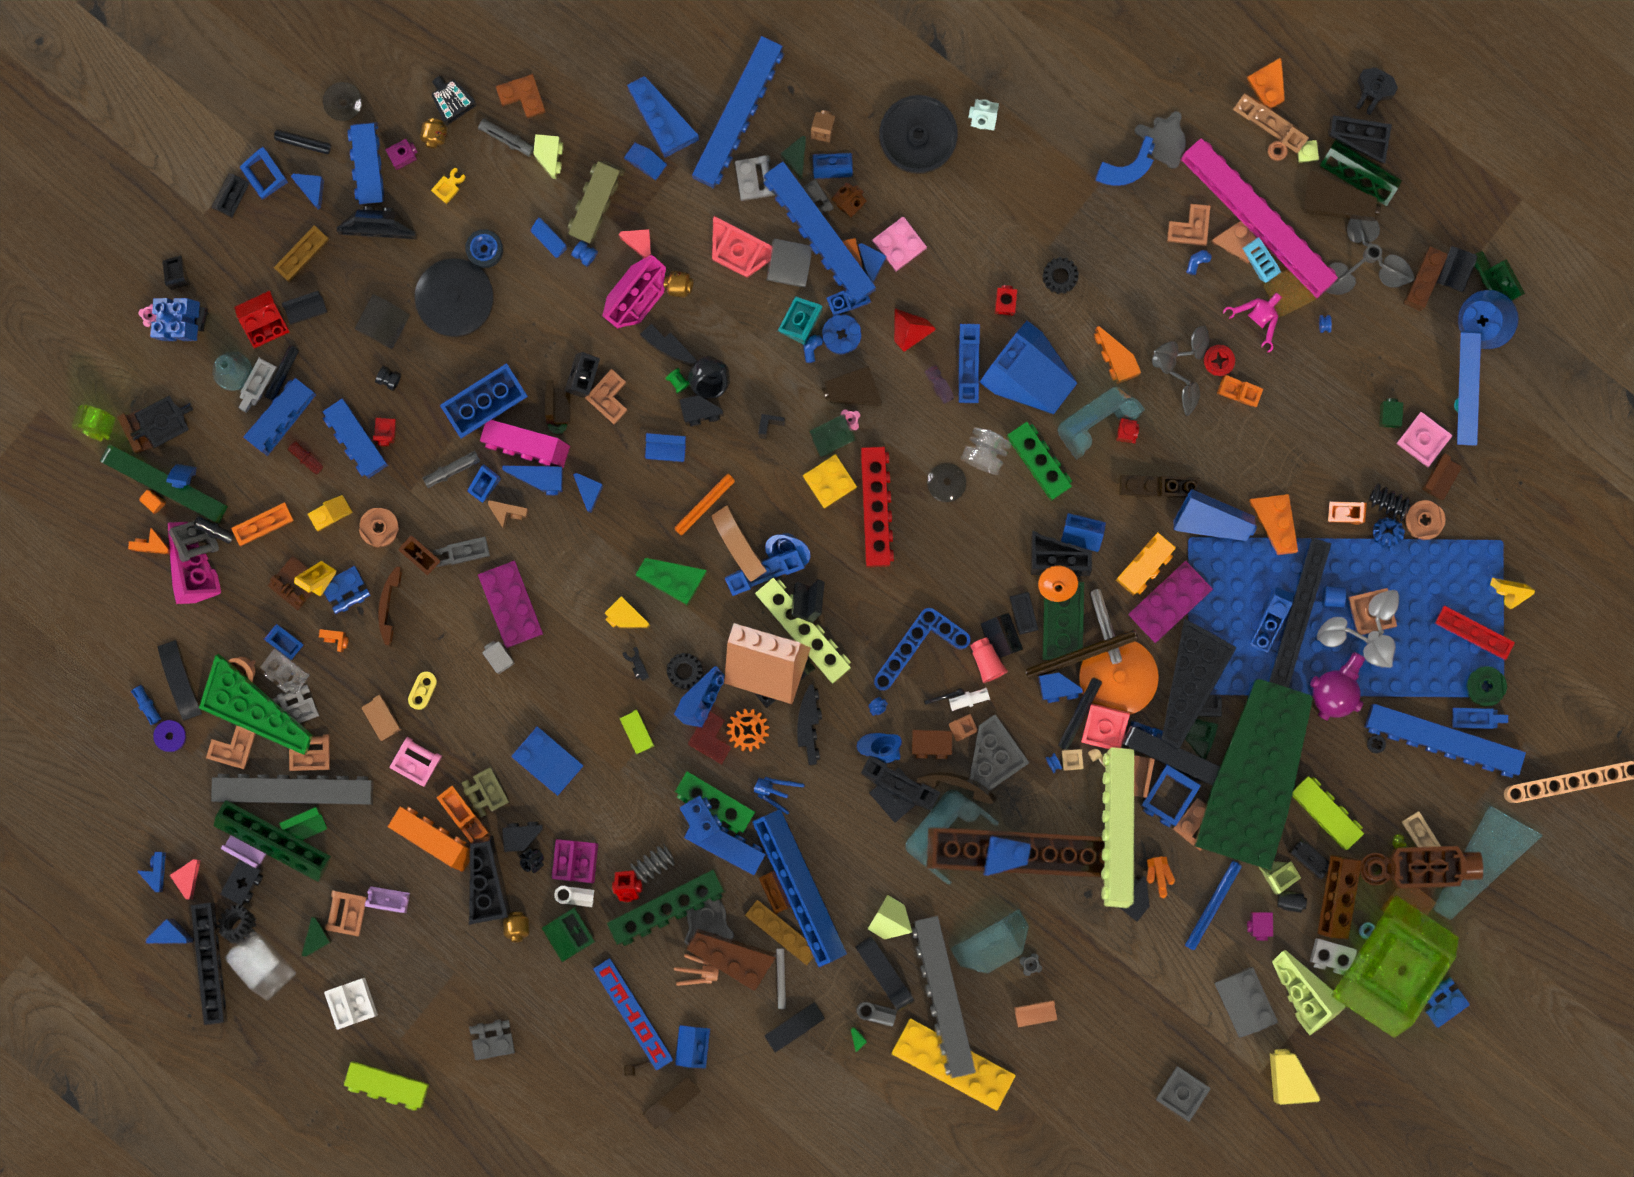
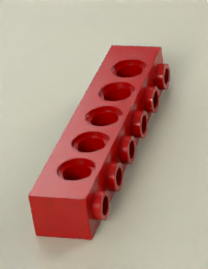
M885 447L861 448L866 567H888L890 562L894 561L893 550L889 549V542H893V532L888 528V522H892V511H888L887 503H891V491H887L886 484L890 483V471H886V464H889V452H885ZM873 463H878L881 466V471L874 473L870 470V466ZM873 483H880L882 490L878 493L873 492L871 485ZM873 503H881L883 510L880 512L873 511ZM875 522H881L884 525V529L881 532H876L873 529ZM877 541L883 542L885 549L880 552L876 551L873 546L874 543Z

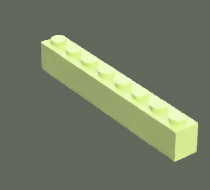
M1111 747L1103 756V765H1106V772L1103 775V784H1105L1103 803H1105V810L1103 811L1102 820L1105 822V829L1102 833V840L1105 841V848L1102 852V860H1105V868L1102 870V879L1105 880V884L1102 889V899H1104V906L1128 908L1133 903L1134 750Z

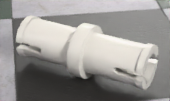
M987 688L971 693L969 691L965 692V695L949 699L952 711L966 706L973 707V704L990 700Z

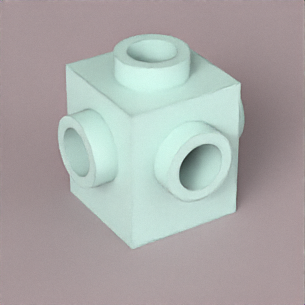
M976 99L975 107H970L968 117L972 118L971 126L978 129L994 130L999 103Z

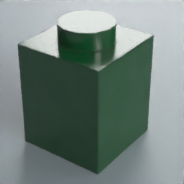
M1387 398L1380 405L1379 427L1400 428L1403 418V402H1398V399Z

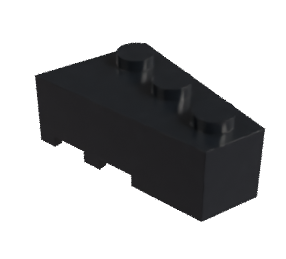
M1333 115L1330 118L1328 136L1380 164H1385L1392 124Z
M1032 531L1031 575H1041L1047 568L1061 565L1070 568L1076 576H1090L1092 571V551L1069 543L1066 544L1055 538H1049Z

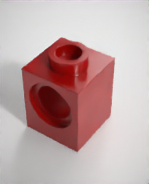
M1002 285L1001 288H997L995 314L1014 316L1017 289H1013V286ZM1004 295L1009 296L1011 303L1003 304L1001 297Z

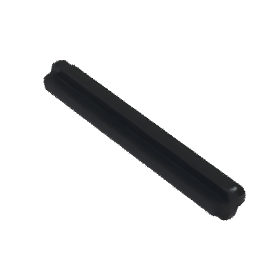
M1097 678L1091 679L1058 744L1060 748L1064 750L1069 749L1102 684L1101 680Z

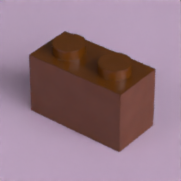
M912 730V754H915L916 758L928 759V755H936L935 759H947V755H952V731Z

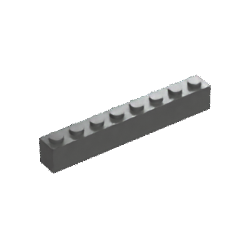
M218 774V778H212V802H225L227 800L229 802L373 805L374 781L368 780V776H357L356 780H349V776H337V780H329V776H317V779H309V775H297V779H289V775H277V779H269V775L258 774L257 778H249L250 774H237V778H230V774Z
M935 916L915 921L913 923L914 926L911 927L912 936L917 938L918 946H916V953L918 958H922L923 962L920 969L922 977H926L928 985H925L927 997L931 996L932 1000L930 1005L932 1017L936 1016L937 1024H934L936 1035L940 1036L942 1044H939L941 1055H945L947 1062L944 1064L945 1073L950 1075V1079L974 1074L976 1071L939 918Z

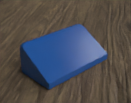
M852 153L813 154L814 178L852 177Z
M538 218L532 226L531 232L558 258L567 250V246L541 218Z

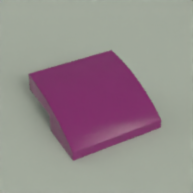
M556 839L552 879L594 883L598 843Z

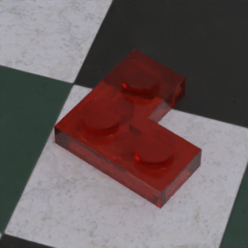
M709 712L703 727H697L688 745L722 765L732 747L715 738L725 720Z

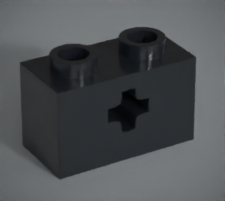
M584 352L576 354L564 392L581 398L589 396L600 358Z
M239 859L220 894L239 905L249 903L254 895L252 892L255 885L259 886L264 877L261 875L263 870L255 868ZM246 878L245 882L248 885L243 886L241 888L242 884L240 883V880H244Z

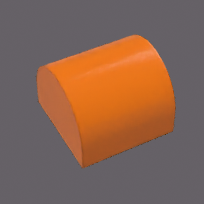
M146 490L139 499L153 514L159 512L166 504V501L154 490Z

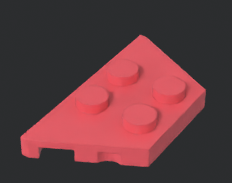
M714 216L713 261L746 278L769 263L772 252L771 245Z

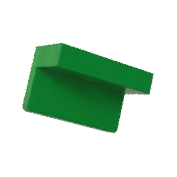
M319 807L312 808L279 823L283 831L301 841L327 830V825Z

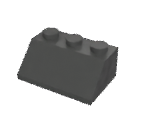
M1248 967L1214 983L1239 1038L1278 1023L1253 967Z

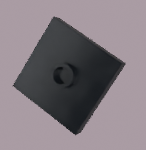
M899 767L895 770L897 773L907 777ZM876 786L869 792L894 823L915 806V804L901 799L879 786Z

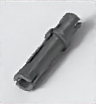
M485 118L481 120L478 126L479 130L509 145V148L512 150L516 149L528 157L532 155L534 145L520 139L519 135H513L489 122Z
M474 450L442 468L441 466L438 467V470L422 478L429 489L435 484L442 481L445 482L449 477L481 461Z

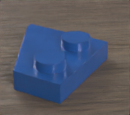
M990 837L984 875L988 876L1027 865L1031 845Z

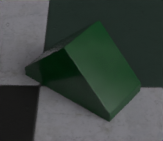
M311 917L301 956H310L332 942L317 917Z

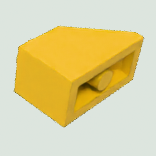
M622 596L605 612L608 616L605 620L613 628L616 625L619 628H648L650 626Z

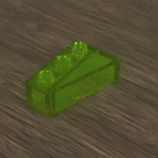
M84 404L78 407L71 428L82 431L86 436L102 442V439L109 440L116 418L105 410Z

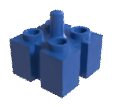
M153 298L152 314L156 315V322L151 323V338L161 341H177V339L197 341L198 325L194 324V318H199L200 302L189 298H174V300Z

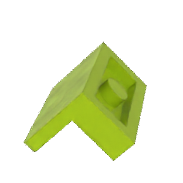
M637 709L620 718L636 754L654 747L653 741Z

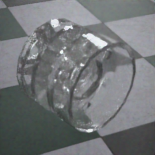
M975 427L972 433L977 437L971 436L969 440L976 447L966 446L961 459L975 468L998 475L1003 462L997 458V455L1007 456L1008 453L1002 448L1010 449L1012 444L993 431Z

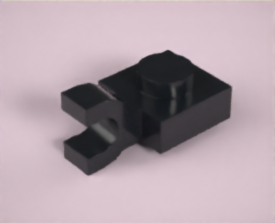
M637 647L633 648L635 652L634 657H629L626 652L622 653L627 661L634 663L635 668H632L637 679L641 678L642 681L650 679L639 657Z

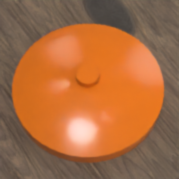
M1136 641L1119 647L1122 662L1112 664L1108 651L1082 661L1079 670V685L1082 688V694L1084 695L1092 678L1102 681L1092 702L1093 704L1129 712L1132 715L1142 710L1152 700L1158 686L1157 665L1150 652Z

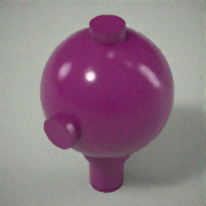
M1354 651L1349 661L1344 666L1342 665L1340 670L1326 672L1320 677L1314 676L1310 686L1313 687L1314 703L1319 709L1318 716L1328 721L1330 717L1340 718L1351 714L1353 711L1359 712L1361 710L1363 702L1360 701L1361 692L1356 680L1359 677V669L1364 663L1365 657Z

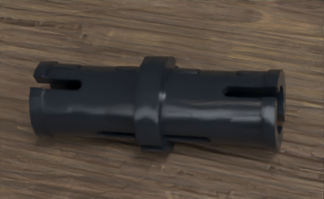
M197 516L194 521L193 527L207 533L211 538H218L227 544L233 539L234 533L220 527L216 522L212 523L200 516Z

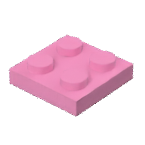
M904 217L900 218L872 240L878 250L886 255V260L895 272L927 249V246Z
M1420 412L1396 444L1426 467H1429L1453 435Z

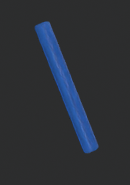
M1231 862L1185 944L1187 948L1191 950L1196 949L1242 867L1239 863Z

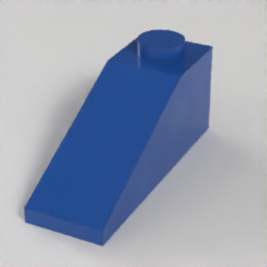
M502 466V470L505 473L542 492H546L548 496H557L558 492H563L562 467Z

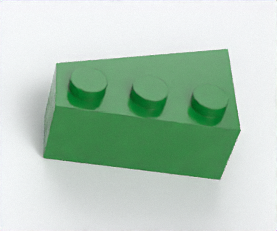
M645 558L636 573V577L688 606L706 576L707 570Z

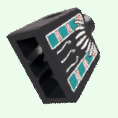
M438 76L432 81L437 90L431 95L446 126L477 106L475 100L454 79L446 83L442 76Z

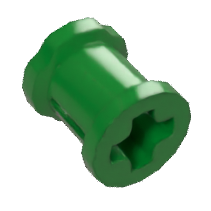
M679 368L672 371L665 378L676 388L677 394L690 385L689 381L680 373L681 370Z

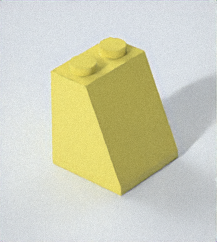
M1277 1049L1275 1053L1270 1054L1275 1103L1291 1104L1319 1101V1096L1295 1054L1290 1053L1287 1049Z

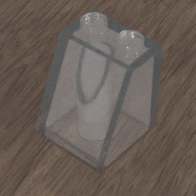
M254 931V933L249 934L251 936L249 939L246 937L245 942H240L236 947H233L224 958L250 990L268 1001L296 974V971L262 935Z

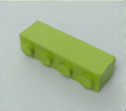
M1306 776L1294 787L1292 797L1343 850H1348L1364 834L1361 831L1363 827L1356 820H1350L1347 816L1349 814L1347 810L1341 805L1338 807L1333 802L1335 798L1328 791L1324 793L1320 788V782L1315 777L1310 778Z
M352 1061L344 1086H347L351 1092L359 1093L361 1090L367 1092L368 1097L378 1099L381 1096L387 1098L386 1102L397 1105L398 1102L406 1104L405 1108L417 1110V1108L423 1107L429 1084Z

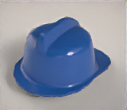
M782 533L774 535L766 542L765 550L768 557L797 549L804 566L810 560L808 546L792 534Z
M870 733L860 738L857 742V749L862 755L872 756L886 764L901 758L900 746L902 740L900 736L895 734Z

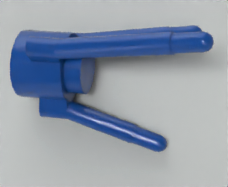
M768 777L764 779L759 778L754 788V792L758 794V797L764 799L777 809H781L785 814H789L788 810L766 796H770L773 793L788 798L787 794L773 789V785L770 783L794 787H804L805 785L803 783L776 780Z

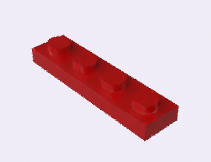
M1445 605L1442 607L1434 623L1503 660L1507 659L1515 644L1512 640Z

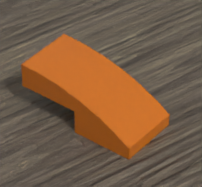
M1224 375L1217 394L1249 406L1257 407L1263 389L1248 382H1242Z

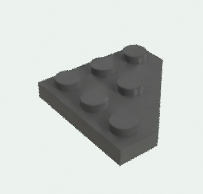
M996 714L978 727L970 779L977 781L990 791L1029 764Z

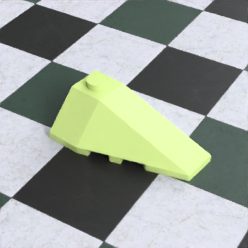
M1286 950L1272 961L1281 983L1288 990L1289 996L1287 997L1289 1001L1293 1002L1297 1011L1295 1015L1309 1035L1315 1033L1346 1008L1331 988Z

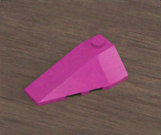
M169 522L168 531L173 527L188 522ZM168 532L172 585L176 604L197 603L219 595L221 589L218 575L215 569L212 570L209 565L207 555L201 554L190 558L189 561L182 562L178 555L179 552ZM199 542L187 545V550L199 547Z

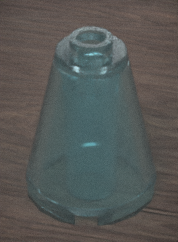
M239 352L223 353L214 362L212 369L213 378L225 390H239L243 388L252 371L251 363Z

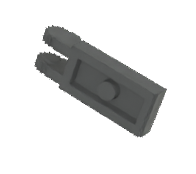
M486 537L450 544L447 547L433 550V555H441L448 552L450 559L440 560L441 562L436 567L449 564L455 565L490 556Z

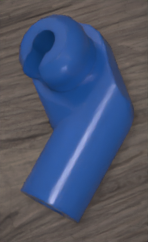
M1201 250L1192 255L1186 273L1196 275L1198 265L1202 262L1208 263L1212 258L1211 254L1206 250Z
M812 335L805 343L806 363L815 362L814 350L817 346L822 345L823 338L821 336Z

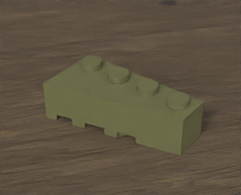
M598 161L597 164H593L590 171L592 175L591 180L585 183L582 191L585 193L584 197L578 201L575 207L577 214L575 218H571L567 228L570 229L569 235L587 243H593L603 221L601 216L603 213H606L610 206L611 199L609 197L616 192L619 186L617 178L619 175H624L625 169L607 161Z

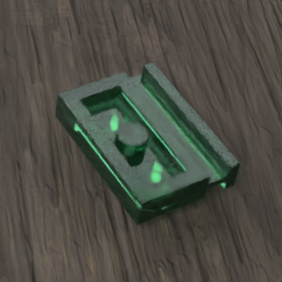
M845 414L809 431L820 457L856 441L850 424L845 418Z

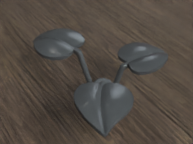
M1350 219L1347 226L1349 239L1353 243L1362 242L1367 248L1363 252V259L1349 271L1343 263H1332L1328 266L1335 271L1338 279L1326 292L1341 295L1352 290L1356 284V279L1351 273L1365 261L1374 263L1378 260L1379 265L1382 267L1379 271V278L1387 287L1396 288L1414 281V275L1406 261L1397 255H1388L1384 263H1382V249L1380 246L1367 243L1373 242L1380 233L1377 220Z
M1205 325L1199 326L1193 332L1191 351L1178 353L1177 343L1169 341L1154 351L1152 359L1154 367L1161 368L1163 373H1170L1187 384L1182 392L1185 416L1190 415L1196 408L1200 399V388L1198 383H1191V381L1172 370L1176 365L1177 356L1195 354L1196 359L1204 357L1209 347V333Z

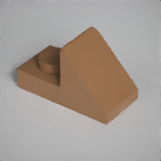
M488 501L489 507L503 529H505L508 514L511 515L510 518L516 520L528 517L529 510L527 508Z

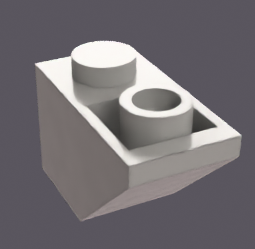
M492 641L484 647L485 651L482 653L497 674L502 673L515 664L499 641L497 643Z

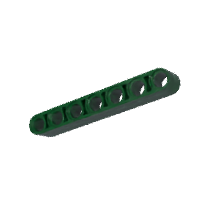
M108 444L100 459V462L218 524L228 508L223 503L188 485H184V488L172 487V483L167 482V474Z

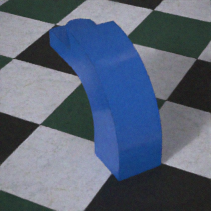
M1144 137L1137 158L1126 167H1116L1102 162L1095 181L1106 185L1119 186L1138 180L1148 171L1154 161L1147 157V154L1151 155L1155 144L1152 141L1154 138Z

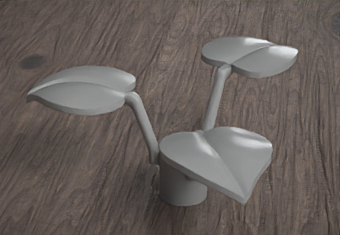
M1390 590L1379 593L1370 601L1368 610L1372 616L1376 617L1375 621L1378 631H1372L1368 638L1347 628L1348 622L1345 618L1333 617L1320 627L1317 633V640L1327 647H1337L1345 641L1346 632H1349L1369 643L1365 646L1363 652L1365 659L1369 663L1379 667H1392L1395 642L1390 636L1383 635L1384 631L1380 624V618L1387 621L1395 615L1399 605L1398 591Z

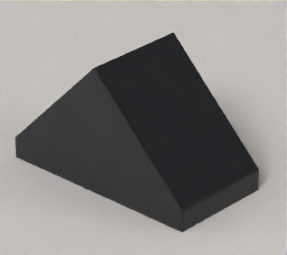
M182 255L163 260L164 282L170 290L190 285Z

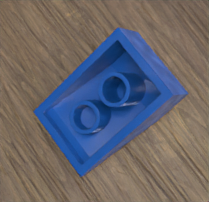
M539 727L534 729L511 756L557 796L583 767L578 760Z

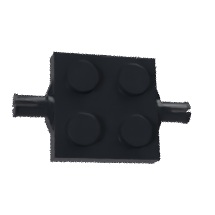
M169 395L136 412L134 416L139 423L140 429L130 433L131 437H133L132 439L135 441L145 436L154 449L187 432L189 428L184 421L183 415L193 411V408L190 407L191 404L188 403L179 408L174 404Z

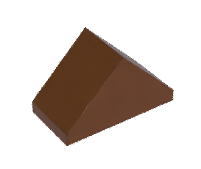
M412 535L398 549L427 576L441 562Z

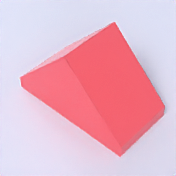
M649 230L621 231L619 233L620 239L641 257L646 258L651 255Z
M193 859L170 875L185 899H193L201 860Z

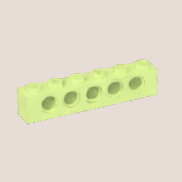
M772 578L755 595L796 642L811 648L808 656L833 684L851 669L849 666L851 662L844 654L839 655L836 651L837 645L831 639L826 640L823 636L825 632L818 624L814 626L813 623L797 617L794 620L787 619L786 612L792 609L793 594L789 596L784 591L786 586L780 579L776 581ZM782 595L785 599L784 603L776 605L773 602L774 596ZM803 624L810 627V632L807 635H802L799 632V627ZM816 639L823 642V647L820 650L812 648L811 644ZM826 655H834L836 662L833 665L826 664L824 661Z

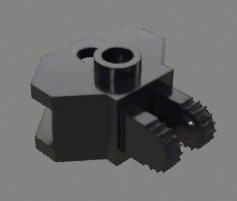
M1376 67L1364 69L1357 79L1362 92L1355 108L1360 109L1366 98L1372 102L1366 114L1371 115L1379 101L1392 99L1398 89L1394 77Z

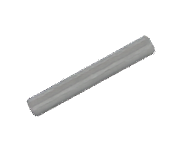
M1093 590L1090 595L1104 640L1115 637L1101 590ZM1119 647L1108 651L1112 664L1122 662Z

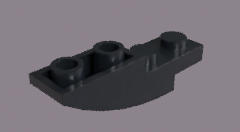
M813 684L809 685L805 692L797 724L798 747L806 746L809 766L817 765L816 760H820L819 748L815 749L814 741L817 740L816 728L812 729L811 725H818L819 720H822L821 708L816 706V700H819L818 688L814 689Z

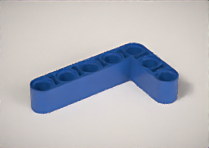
M924 609L874 679L875 687L880 691L888 690L930 631L960 650L965 649L969 645V634L935 609ZM926 612H931L934 615V621L926 622L923 615ZM945 623L950 626L951 629L948 634L940 632L939 627L941 624ZM915 628H919L923 632V636L919 639L912 636V630ZM958 635L966 637L967 642L965 645L961 646L956 643ZM904 644L911 646L912 651L908 655L902 654L900 650ZM892 660L898 661L900 669L897 671L891 670L889 663ZM879 677H887L889 684L886 687L879 686L877 683Z

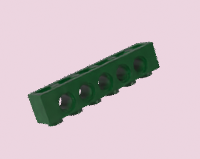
M225 800L216 814L214 827L319 882L328 867L331 858L328 854Z
M711 870L608 922L607 925L616 944L627 946L634 942L633 938L639 935L641 938L652 933L651 929L657 926L659 929L670 924L669 920L675 917L677 920L688 915L687 911L694 909V911L705 907V902L709 900L714 902L723 897L722 894L726 890L716 870ZM701 886H706L708 889L705 897H701L698 894V889ZM683 895H688L690 898L687 906H683L680 902ZM667 903L672 906V912L669 915L663 913V906ZM649 912L654 915V921L651 924L645 921V916ZM631 921L635 922L637 926L633 933L627 929V925Z

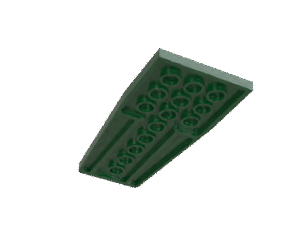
M1262 679L1254 681L1212 786L1194 844L1195 847L1271 870L1290 808L1313 701L1311 695Z

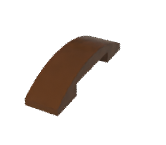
M396 567L388 577L379 602L378 619L380 632L385 645L391 647L394 627L387 625L392 587L400 588L403 571L401 567Z

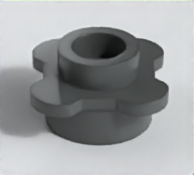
M1037 954L1020 959V964L1024 968V975L1030 976L1031 973L1042 971Z

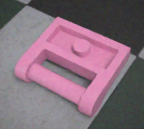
M407 737L389 768L425 787L440 762L442 755L428 751L412 742L413 739ZM409 748L430 760V765L427 766L405 754L407 749Z

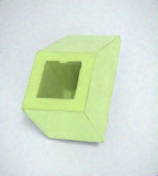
M535 135L534 156L552 179H556L557 173H561V162H558L559 154L563 153V143H560V138L557 136Z

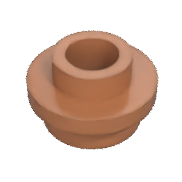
M1275 141L1268 147V155L1275 161H1280L1287 155V146L1281 143V141ZM1279 148L1281 153L1275 154L1274 149Z

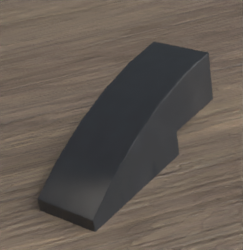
M651 323L640 334L641 338L651 347L675 361L692 366L698 362L671 332L664 337Z
M813 1002L765 1034L764 1037L776 1053L825 1018L815 1002Z

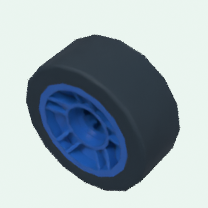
M478 230L468 237L465 250L473 264L480 268H490L501 260L503 244L499 236L494 232ZM483 245L488 247L486 252L481 251Z

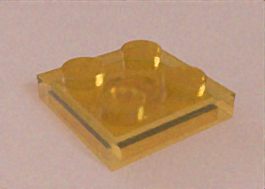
M1289 269L1278 274L1268 282L1262 283L1270 299L1276 292L1282 297L1274 306L1279 317L1287 315L1316 300L1315 296Z

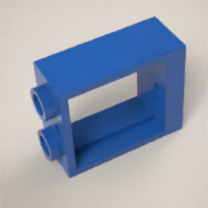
M1165 765L1149 790L1147 798H1144L1140 806L1144 807L1142 811L1153 817L1155 814L1160 817L1159 822L1165 826H1176L1201 785L1169 765ZM1166 775L1191 790L1174 819L1149 804Z

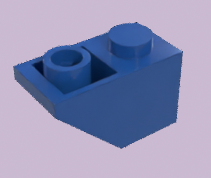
M1060 673L1038 677L1042 700H1047L1048 703L1058 702L1059 697L1067 696V700L1079 698L1078 694L1083 693L1081 687Z

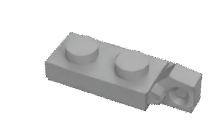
M258 358L240 391L241 395L239 398L243 399L238 407L240 410L247 413L252 404L256 406L277 369L276 366Z

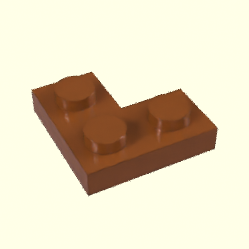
M533 74L496 86L502 106L521 100L527 118L545 113Z

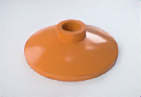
M1057 565L1047 568L1040 575L1038 586L1041 594L1046 599L1061 602L1068 600L1075 594L1078 588V579L1070 568Z

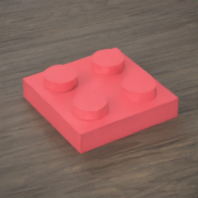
M1091 703L1081 742L1106 749L1111 747L1121 748L1130 713Z

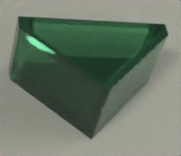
M801 136L781 153V158L800 179L803 176L806 136Z

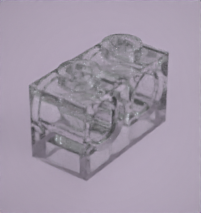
M276 649L271 652L260 667L265 671L264 676L272 682L274 680L278 681V687L286 693L291 691L296 694L310 676ZM293 675L292 680L288 682L289 677Z

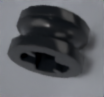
M1378 735L1370 737L1367 741V748L1372 753H1380L1386 747L1384 738ZM1374 739L1381 742L1379 750L1371 746L1374 743L1372 742Z

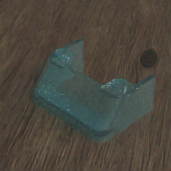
M949 790L942 796L907 840L905 845L906 851L927 868L928 828H949L958 816L964 821L972 822L981 815L994 826H997L999 822L960 792ZM928 869L947 885H950L951 881L936 869Z

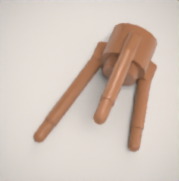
M685 954L684 957L707 966H703L702 969L674 967L675 971L702 974L701 978H705L680 981L676 983L677 986L700 983L712 984V981H717L718 968L701 958Z

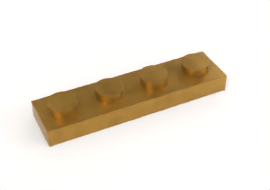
M757 900L745 914L747 918L805 965H808L814 957L807 940L760 901Z

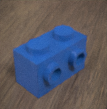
M701 796L680 807L699 842L720 831L719 826L722 825L717 815L712 816L709 809L712 807L707 798L702 799Z

